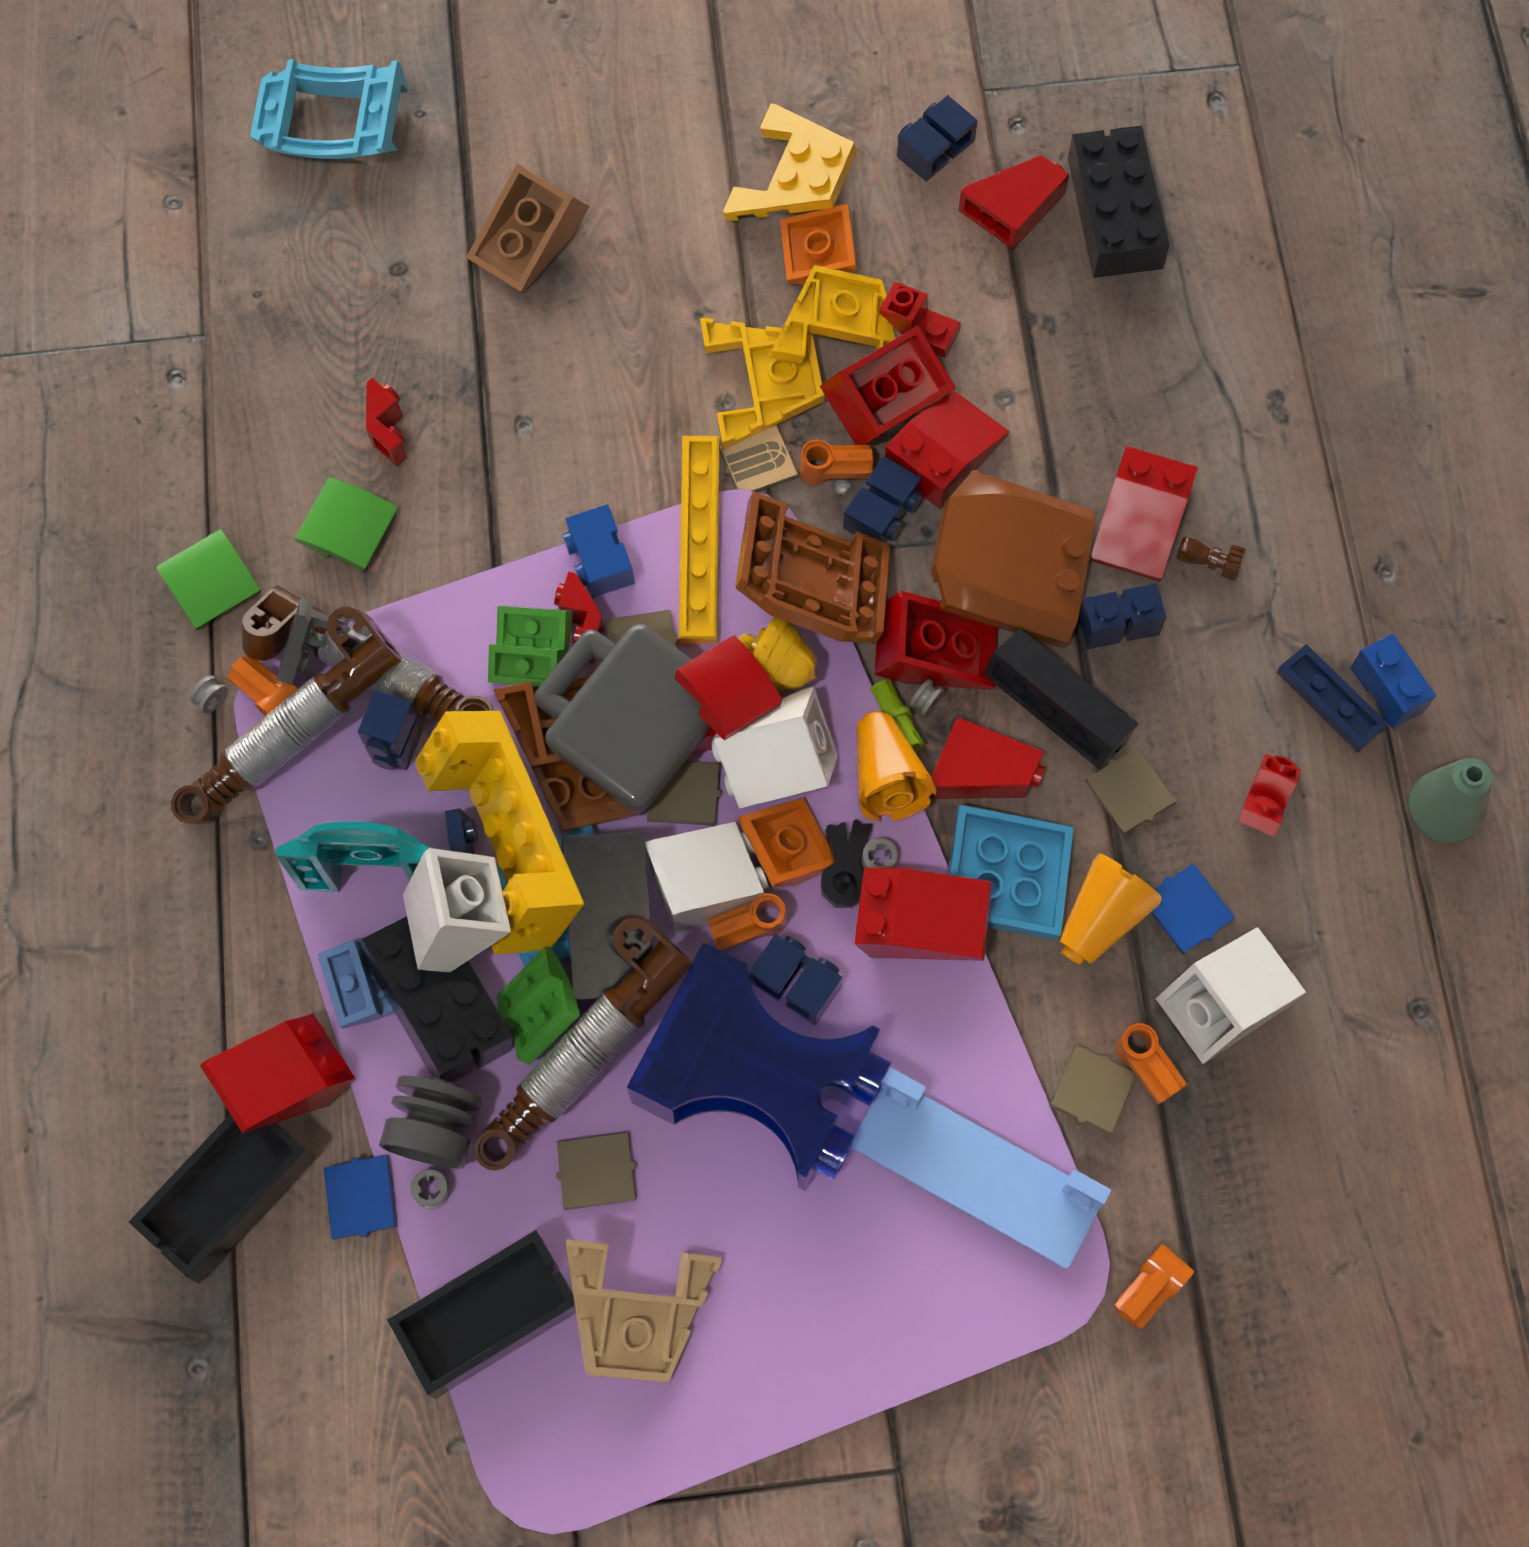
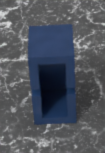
M947 95L940 102L932 103L925 110L922 118L920 117L913 124L908 123L902 128L898 135L897 157L927 182L948 164L949 159L942 153L945 152L954 159L975 141L978 120Z
M883 456L866 480V485L870 488L867 490L861 487L844 511L843 529L852 534L858 531L883 542H886L888 539L893 541L903 526L900 518L902 519L907 511L913 513L922 499L923 494L920 493L921 477Z
M1157 583L1124 589L1120 598H1118L1116 591L1084 597L1081 602L1078 620L1088 650L1120 643L1126 627L1125 621L1128 620L1130 622L1125 633L1127 641L1160 635L1166 620V613Z
M377 690L374 691L358 729V734L363 744L366 745L365 749L372 762L387 770H393L394 767L407 770L423 732V727L419 717H417L412 701Z
M775 934L748 972L749 983L779 1002L801 968L804 969L785 998L788 1001L785 1006L816 1025L842 987L843 977L838 974L840 970L825 958L820 957L819 960H816L813 957L806 956L805 946L790 936H786L783 939Z

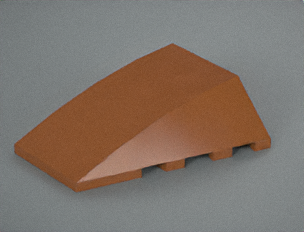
M591 676L575 679L562 696L571 702ZM529 681L493 689L563 832L640 815V813H632L550 751L545 737L547 730L556 719L536 705L534 695L539 687L533 688L532 682Z

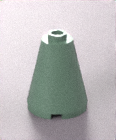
M1465 758L1423 774L1411 787L1407 799L1408 808H1410L1413 817L1412 822L1416 829L1427 838L1440 843H1452L1471 838L1481 828L1486 818L1492 785V773L1489 767L1481 760Z

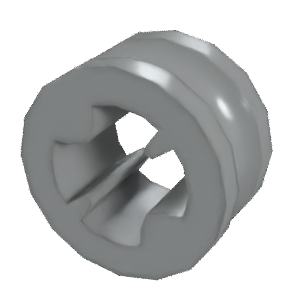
M209 675L195 685L189 699L194 705L200 704V710L208 714L216 710L224 702L228 695V688L224 684L218 685L217 678Z
M927 679L913 696L909 707L912 709L919 708L921 715L927 717L940 702L945 689L942 687L934 688L933 681Z
M873 839L863 849L862 865L864 868H895L898 857L897 849L887 839ZM876 850H884V856H890V859H885L883 866L875 865V859L871 861L869 859V856H875Z
M426 1169L419 1172L413 1178L410 1191L412 1197L420 1206L426 1209H436L447 1201L450 1195V1186L448 1180L440 1172L434 1169ZM432 1179L439 1180L436 1185L440 1191L439 1195L436 1198L429 1195L428 1200L423 1199L422 1196L425 1192L421 1188L422 1183L426 1180L429 1183H432Z

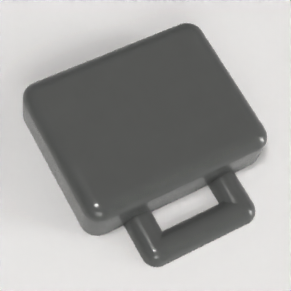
M644 624L631 626L617 644H614L596 630H586L534 695L536 705L556 719L547 730L545 737L550 751L630 812H644L653 804L711 730V727L698 715L701 705L674 679L677 669L692 659ZM595 657L601 664L570 702L562 695L589 661Z

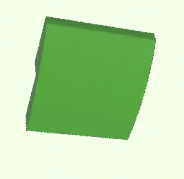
M328 477L294 540L326 558L328 555H331L363 572L398 507L359 487Z
M221 529L156 567L196 630L261 592L259 586Z
M509 605L498 606L496 644H489L488 682L515 685L531 681L533 687H540L569 651L573 610Z
M546 946L497 994L499 1014L507 1027L512 1029L514 1033L517 1060L529 1065L580 1016L570 981L552 949Z

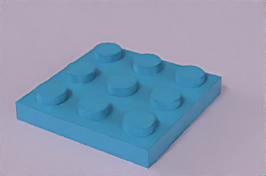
M959 805L956 811L948 875L985 880L992 883L988 928L1058 941L1062 933L1074 827Z

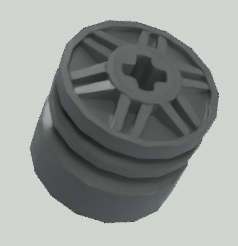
M398 1077L397 1090L408 1096H394L391 1104L395 1108L407 1113V1117L386 1119L379 1146L390 1153L418 1162L445 1168H463L470 1140L454 1130L455 1127L475 1126L477 1119L465 1111L480 1110L481 1097L463 1089L458 1084L435 1077Z

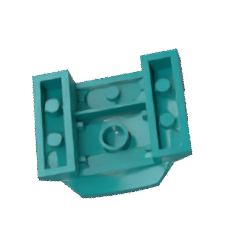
M339 821L312 826L298 838L276 847L275 856L300 891L339 892L342 865L402 867L410 881L423 853L430 847L392 826L372 822Z

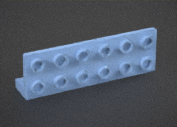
M889 1067L882 1080L880 1091L850 1142V1148L1056 1265L1068 1269L1098 1211L1105 1204L1111 1189L1075 1169L1068 1176L924 1095L926 1086Z

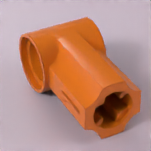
M810 440L802 448L798 470L799 476L805 483L814 486L821 485L828 479H867L872 473L873 466L871 445H830L823 440ZM813 459L823 462V465L815 466L809 463V461Z
M248 656L240 657L231 666L230 673L227 676L230 683L255 702V706L264 716H267L271 710H275V707L282 704V701H286V698L294 694L298 689L294 684L291 685L277 681L275 674L258 660Z
M766 893L756 897L752 903L710 918L707 922L719 953H723L761 937H772L775 934H780L787 925V914L781 898L775 894ZM771 907L779 911V917L772 923H764L758 919L759 913L765 908Z
M1144 1023L1133 1024L1118 1037L1115 1044L1118 1058L1130 1066L1157 1105L1188 1085L1158 1044V1036L1150 1026ZM1137 1036L1141 1038L1145 1044V1053L1138 1054L1133 1052L1128 1045V1037Z
M1163 1243L1138 1270L1141 1273L1128 1285L1112 1306L1119 1316L1139 1331L1168 1297L1172 1299L1195 1272Z

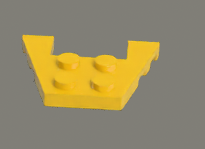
M770 104L760 127L761 133L764 138L787 140L789 142L767 191L733 187L723 210L726 221H739V216L754 214L756 218L768 217L770 212L788 210L789 214L833 208L857 153L854 142L776 104Z
M814 265L770 352V358L801 364L805 358L807 332L874 346L876 350L896 339L893 326L879 313V308L887 296L883 280Z
M700 318L705 354L743 349L752 396V408L717 413L722 449L735 445L824 402V393L819 387L822 385L812 333L807 332L805 358L801 364L770 358V352L782 328L766 326V329L745 327V323L731 321V325L714 323L712 318Z

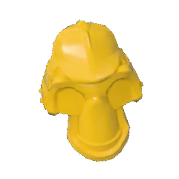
M773 617L767 628H762L756 638L745 633L739 636L738 639L757 659L778 692L781 690L792 691L801 689L808 682L816 678V656L813 650L805 643L803 636L800 634L801 632L793 623Z

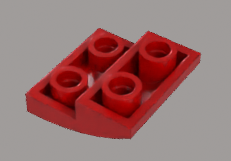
M735 635L679 667L674 679L701 705L698 715L724 741L776 709L782 703V698L768 674Z

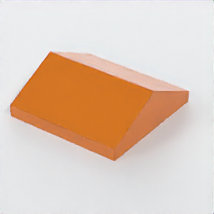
M848 203L780 219L788 284H805L814 265L844 272H851L857 269Z
M804 797L744 814L738 818L772 887L797 886L822 874L828 866L834 863L829 845Z

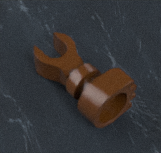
M1184 537L1176 557L1189 564H1208L1207 568L1215 570V567L1223 569L1221 577L1235 581L1246 548L1231 545L1227 555L1221 553L1222 549L1214 547V550H1211L1196 539Z

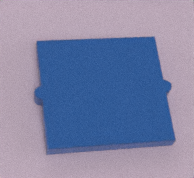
M1194 863L1172 878L1165 877L1163 884L1154 889L1161 895L1162 900L1151 914L1182 955L1204 940L1211 941L1215 932L1235 919V916Z
M389 1155L364 1160L354 1157L349 1163L324 1168L330 1229L333 1240L356 1235L367 1238L371 1232L398 1227Z

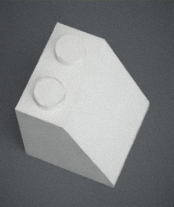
M814 686L782 698V703L779 707L725 741L717 733L712 740L714 757L717 762L722 761L726 772L725 786L727 792L731 797L735 796L739 809L828 787L838 757Z
M736 822L645 842L648 866L676 937L708 925L707 920L752 903L756 897L764 894L763 890L769 889L761 866L754 868L749 855L754 854V850L745 833L739 832Z
M429 848L423 853L403 893L418 970L452 972L511 933L495 857Z
M1257 927L1195 962L1165 989L1156 1000L1196 1056L1204 1064L1286 1010L1303 996L1306 991Z

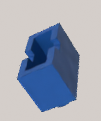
M608 504L565 518L568 532L562 534L569 555L576 553L580 564L574 566L575 572L583 586L588 585L592 598L635 584L632 565L623 542H619L616 534L618 529Z
M1393 633L1362 649L1350 667L1365 690L1372 693L1377 701L1375 705L1392 729L1424 713L1436 697L1434 691Z

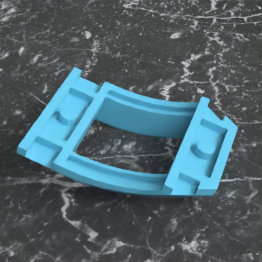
M290 59L287 61L286 68L278 74L273 70L261 78L250 137L255 142L274 152L308 158L343 159L398 150L391 141L400 93L408 92L401 64L398 60L391 61V66L376 68L374 64L358 67L331 68L300 64L294 59ZM296 91L319 96L361 98L354 138L345 140H306L288 137Z

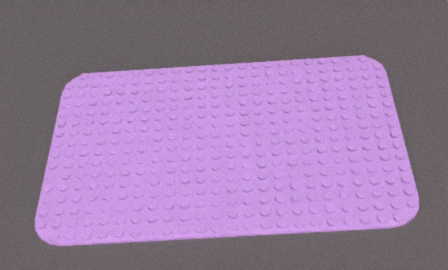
M735 489L719 492L717 644H679L678 642L676 648L692 660L733 635L738 638L747 633L756 638L762 628L766 629L774 617L766 613L735 588L747 503L753 493L752 491ZM681 504L617 525L618 533L616 534L619 542H623L632 565L635 584L594 598L591 596L588 585L584 586L602 615L605 629L603 635L606 638V619L670 610L673 631L679 639ZM788 508L785 516L797 520L793 512ZM565 544L365 612L375 621L396 649L437 672L443 677L444 684L455 689L456 692H460L464 697H483L492 704L494 711L501 712L555 838L570 832H563L493 689L512 684L488 682L489 644H496L497 607L509 605L559 609L558 606L554 605L556 589L559 583H565L568 571L576 573L574 566L580 564L576 553L569 555ZM572 623L569 650L573 646L574 633L578 625L576 623ZM795 625L801 632L800 634L803 636L805 643L813 650L816 656V678L808 682L801 689L792 691L781 690L778 693L781 698L814 686L838 754L828 787L739 809L735 796L731 797L727 792L725 786L726 772L722 761L717 762L712 750L692 754L686 761L719 763L718 790L721 791V798L717 799L715 826L736 822L739 832L743 833L744 831L738 821L741 815L804 797L826 841L825 830L827 825L830 824L837 827L842 822L846 825L847 841H849L852 823L857 819L862 825L872 824L866 844L876 838L887 839L894 844L898 854L895 868L948 875V864L925 810L898 821H892L891 815L879 816L881 822L872 821L863 816L858 804L856 726L865 714L872 711H881L873 693L870 691L871 683L853 642H840ZM305 644L303 649L309 650L308 660L304 672L296 671L292 683L298 689L303 687V684L309 682V679H312L318 673L325 674L333 668L314 656L313 649ZM284 649L272 659L258 661L278 676ZM596 659L595 664L588 663L576 679L591 676L601 662ZM238 689L234 700L236 731L240 738L252 726H255L258 721H261L264 715L257 709L254 704L255 702ZM367 689L350 704V710L346 715L340 718L328 730H325L322 735H318V738L311 741V744H307V747H304L301 752H298L295 757H292L289 762H286L283 767H280L277 772H274L272 776L255 788L275 852L276 847L298 838L314 825L339 821L372 822L392 826L404 831L430 848L450 851L445 811L461 808L469 816V819L473 818L477 826L478 841L473 842L474 854L495 857L496 864L498 863L489 837L484 832L483 823L476 806L471 801L469 790L427 791L422 776L417 771L415 760L438 722L436 723L426 716L419 717L423 732L407 770L394 767L393 770H387L372 762L365 749L366 745L363 744L358 734V729L374 694L370 689ZM648 808L638 816L592 825L595 835L644 832L645 842L713 827L711 825L647 822ZM879 849L876 850L875 856H869L870 861L875 859V865L883 866L885 859H890V856H884L885 851ZM755 852L749 855L754 868L760 867L761 864ZM646 855L650 921L692 960L694 965L645 1016V1025L641 1030H638L633 1039H630V1042H627V1045L621 1048L619 1054H615V1058H612L609 1065H605V1069H602V1072L582 1091V1094H579L574 1103H571V1106L565 1109L563 1115H560V1118L555 1122L546 1123L544 1126L538 1125L540 1128L538 1133H532L533 1138L528 1142L525 1141V1147L504 1169L495 1171L481 1166L475 1157V1142L483 1129L495 1117L501 1118L499 1113L503 1109L507 1110L506 1105L509 1102L515 1103L513 1098L517 1095L516 1087L523 1081V1078H526V1075H529V1072L535 1069L537 1063H540V1060H543V1057L549 1054L551 1048H554V1045H557V1042L563 1039L564 1034H568L571 1027H574V1023H578L579 1018H582V1015H585V1012H588V1009H591L593 1003H596V1000H599V998L576 1000L580 1016L531 1065L517 1060L514 1033L510 1028L508 1029L513 1039L509 1053L478 1068L475 1063L476 1050L470 1052L473 1056L472 1072L453 1083L480 1096L482 1103L480 1110L465 1111L475 1116L477 1119L475 1126L455 1127L454 1130L470 1140L464 1167L461 1169L445 1168L404 1158L390 1153L379 1146L386 1119L407 1117V1113L395 1108L391 1104L394 1096H408L397 1090L398 1077L432 1076L396 1014L344 1029L339 1027L318 957L319 953L353 939L361 942L363 938L407 916L403 893L409 880L402 867L342 865L339 892L300 891L279 861L340 1054L356 1078L350 1085L373 1156L389 1155L398 1225L396 1228L419 1299L424 1298L535 1230L542 1237L559 1267L558 1271L562 1273L571 1290L572 1283L566 1250L567 1239L609 1244L602 1289L675 1296L681 1252L722 1257L718 1272H713L705 1291L708 1294L702 1307L697 1308L688 1328L691 1333L669 1382L586 1374L575 1313L449 1390L480 1484L493 1507L519 1527L551 1535L588 1529L1057 1343L1087 1324L1104 1298L1111 1263L1104 1231L1097 1215L1070 1267L1064 1269L850 1148V1142L880 1091L882 1080L889 1067L926 1086L924 1093L926 1097L1068 1176L1074 1169L1077 1170L986 954L984 961L870 958L854 944L859 904L854 908L833 907L821 895L822 874L797 886L772 887L762 868L769 889L763 890L764 894H775L781 898L786 909L787 925L783 932L778 935L783 939L786 936H790L802 943L806 948L805 955L810 958L813 957L819 960L822 957L829 960L839 968L838 974L843 977L842 987L820 1020L814 1025L785 1006L788 1001L785 998L804 969L801 968L779 1002L749 983L748 972L772 937L764 936L723 953H719L709 925L676 937L649 869ZM861 855V858H860V860H859L858 865H859V866L861 867V869L864 871V867H863V865H862V855ZM771 907L765 908L759 913L758 919L764 923H772L779 917V911ZM655 936L651 938L652 949L660 942ZM489 946L468 960L498 1010L497 994L524 968L519 953L495 955L492 947ZM569 960L561 965L571 984ZM628 1132L631 1162H634L636 1165V1169L632 1171L636 1201L564 1210L561 1181L556 1177V1173L560 1171L557 1142ZM499 1137L489 1138L486 1142L488 1150L494 1155H502L507 1152V1144ZM426 1169H434L440 1172L449 1182L450 1195L447 1201L436 1209H426L420 1206L414 1200L410 1191L413 1178L419 1172ZM432 1179V1183L426 1180L422 1183L421 1188L425 1192L422 1196L423 1199L428 1200L429 1195L433 1198L439 1195L440 1191L436 1187L439 1180Z

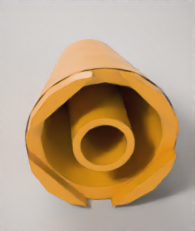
M872 711L865 714L856 726L858 804L860 811L865 818L876 822H881L879 816L891 815L892 821H898L916 815L929 806L931 803L929 796L932 793L936 795L937 790L932 777L890 714L881 711Z
M1098 853L1092 861L1059 938V942L1064 946L1060 953L1078 966L1083 961L1091 965L1156 909L1162 900L1161 895L1135 874L1132 876L1122 869L1123 866L1101 853Z

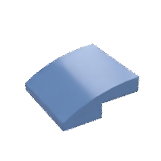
M353 939L318 954L340 1028L344 1029L395 1014L362 957V941L358 942Z

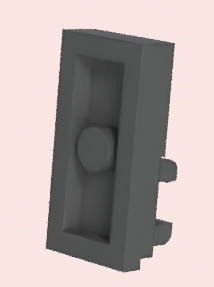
M300 599L280 661L277 681L292 685L296 671L304 672L309 656V650L303 649L304 644L319 648L325 645L326 635L317 633L314 628L323 627L327 629L330 615L312 610L313 604H309L308 599Z

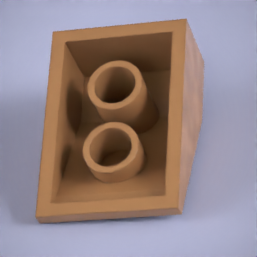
M517 163L466 258L524 293L573 237L589 206Z

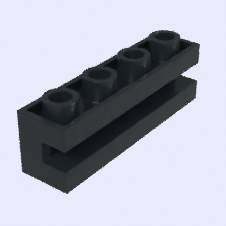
M1021 628L993 652L983 672L984 676L1099 770L1109 762L1114 752L1118 753L1126 745L1139 724L1124 710L1100 693L1096 687L1090 685L1066 663L1058 659L1043 647L1038 640L1032 638Z

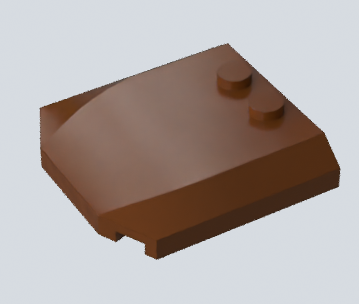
M973 470L945 501L931 566L933 581L938 582L942 600L939 601L941 610L1013 633L1021 628L1038 641L1060 648L1065 647L1069 643L1078 622L1095 526L1093 511Z
M753 491L747 503L735 588L771 616L840 642H877L884 631L890 544L858 531L855 532L851 541L785 516L788 504Z

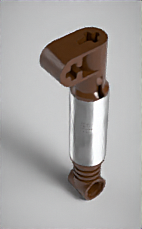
M278 585L270 589L245 613L242 619V648L248 657L265 661L274 658L285 648L301 598ZM313 606L312 610L324 613L323 611ZM266 622L269 623V629L266 628ZM349 622L350 631L347 634L355 636L361 641L353 648L354 650L372 634L366 637L356 633L352 627L354 623ZM316 627L314 630L317 633L326 635L324 647L319 648L308 644L305 645L313 649L314 656L318 657L319 660L334 667L345 656L332 641L327 629ZM398 649L396 650L403 661L369 688L373 692L377 690L412 701L417 717L426 716L436 723H439L445 712L494 711L492 704L487 699L480 696L464 697L460 692H456L455 689L444 684L443 677L437 672Z
M348 606L340 607L332 612L328 618L327 632L345 658L327 673H318L312 679H309V682L303 684V687H300L294 694L286 698V701H282V704L275 707V710H271L267 716H264L249 731H246L228 748H225L221 753L217 766L210 768L209 772H205L202 775V778H198L191 785L179 788L172 797L171 810L180 822L205 825L215 821L220 815L221 810L225 807L224 804H229L232 798L235 799L239 796V792L253 790L260 786L274 772H277L280 767H283L286 762H289L292 757H295L298 752H301L304 747H307V744H311V741L318 738V735H322L325 730H328V728L346 715L350 710V704L403 661L399 652L368 614ZM350 621L355 622V624L352 627L356 633H359L366 637L372 634L367 640H365L361 645H359L354 650L353 648L356 645H358L361 641L359 640V638L347 634L350 631V627L348 626V623ZM198 795L202 800V808L195 815L191 809V803Z
M633 915L626 917L619 923L614 932V946L617 952L634 969L615 989H607L602 994V997H599V1000L593 1003L591 1009H588V1012H585V1015L579 1018L578 1023H574V1027H571L568 1034H564L563 1039H560V1042H557V1045L551 1048L549 1054H546V1057H543V1060L537 1063L535 1069H532V1072H529V1075H526V1078H523V1081L516 1087L517 1095L513 1098L515 1103L509 1102L506 1105L507 1110L503 1109L499 1113L501 1118L495 1117L483 1129L474 1147L476 1160L481 1166L495 1171L504 1169L525 1147V1141L528 1142L533 1138L532 1133H538L540 1130L538 1125L544 1126L546 1123L555 1122L560 1118L565 1109H568V1106L574 1103V1100L602 1072V1069H605V1065H609L612 1058H615V1054H619L621 1048H624V1045H627V1042L633 1039L635 1033L641 1030L645 1025V1016L694 965L692 960L650 920L643 916ZM638 928L643 930L644 933L641 940L645 944L653 936L659 939L660 942L640 962L635 956L642 946L638 943H634L632 946L627 945L628 934L625 932L626 929L633 932ZM492 1137L503 1139L507 1144V1152L502 1155H494L487 1148V1140Z

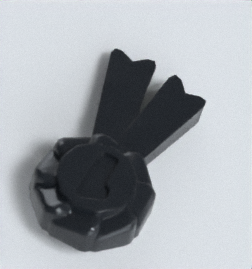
M855 819L851 826L849 841H847L846 825L844 822L840 823L837 827L830 824L826 827L825 834L834 863L823 871L820 888L821 895L835 908H854L860 903L863 870L858 863L872 829V824L870 823L862 825L859 820Z

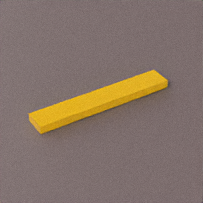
M682 436L679 644H717L719 436Z

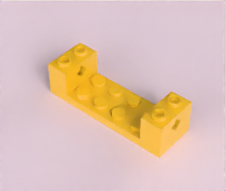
M500 711L445 712L415 760L416 768L419 775L422 776L427 791L469 790L471 801L476 806L482 820L484 832L489 837L497 856L498 865L503 870L508 884L503 889L502 895L511 933L491 945L495 955L541 951L545 946L551 949L583 907L584 902Z

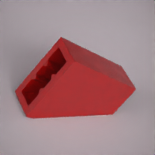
M1040 155L965 186L961 190L958 211L1014 250L1065 195L1069 174L1058 163L1051 162Z
M957 717L931 775L937 790L936 795L932 793L929 798H1026L1030 786L1038 788L1046 767L1040 765L1044 751Z

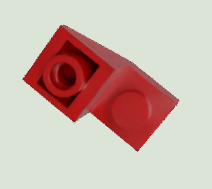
M896 281L879 308V313L901 335L919 326L935 354L944 358L960 331L959 321L928 310L927 293Z
M371 378L367 381L366 430L372 446L398 467L408 458L403 446L405 439L393 427L403 417L398 403L401 399L388 384L381 386L375 379Z
M568 571L565 583L558 584L554 605L558 606L560 610H573L572 623L578 624L573 638L574 645L586 630L593 629L603 635L605 629L600 611L577 574ZM593 657L589 663L595 664L596 658Z
M1265 754L1242 806L1238 821L1275 837L1286 805L1297 785L1301 768L1296 767L1286 757L1279 755L1272 757Z

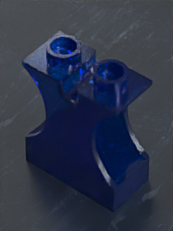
M703 942L693 961L694 965L688 970L627 1085L631 1103L673 1125L692 1116L709 1112H729L749 1117L772 1131L785 1146L795 1167L798 1188L806 1191L815 1171L835 1180L846 1160L856 1135L837 1126L838 1115L825 1109L822 1103L832 1099L848 1106L851 1099L854 1098L871 1107L880 1091L882 1080L892 1064L891 1061L874 1053L878 1045L880 1028L871 1026L854 1035L835 1039L812 1038L793 1032L773 1019L760 1004L750 983L747 963Z

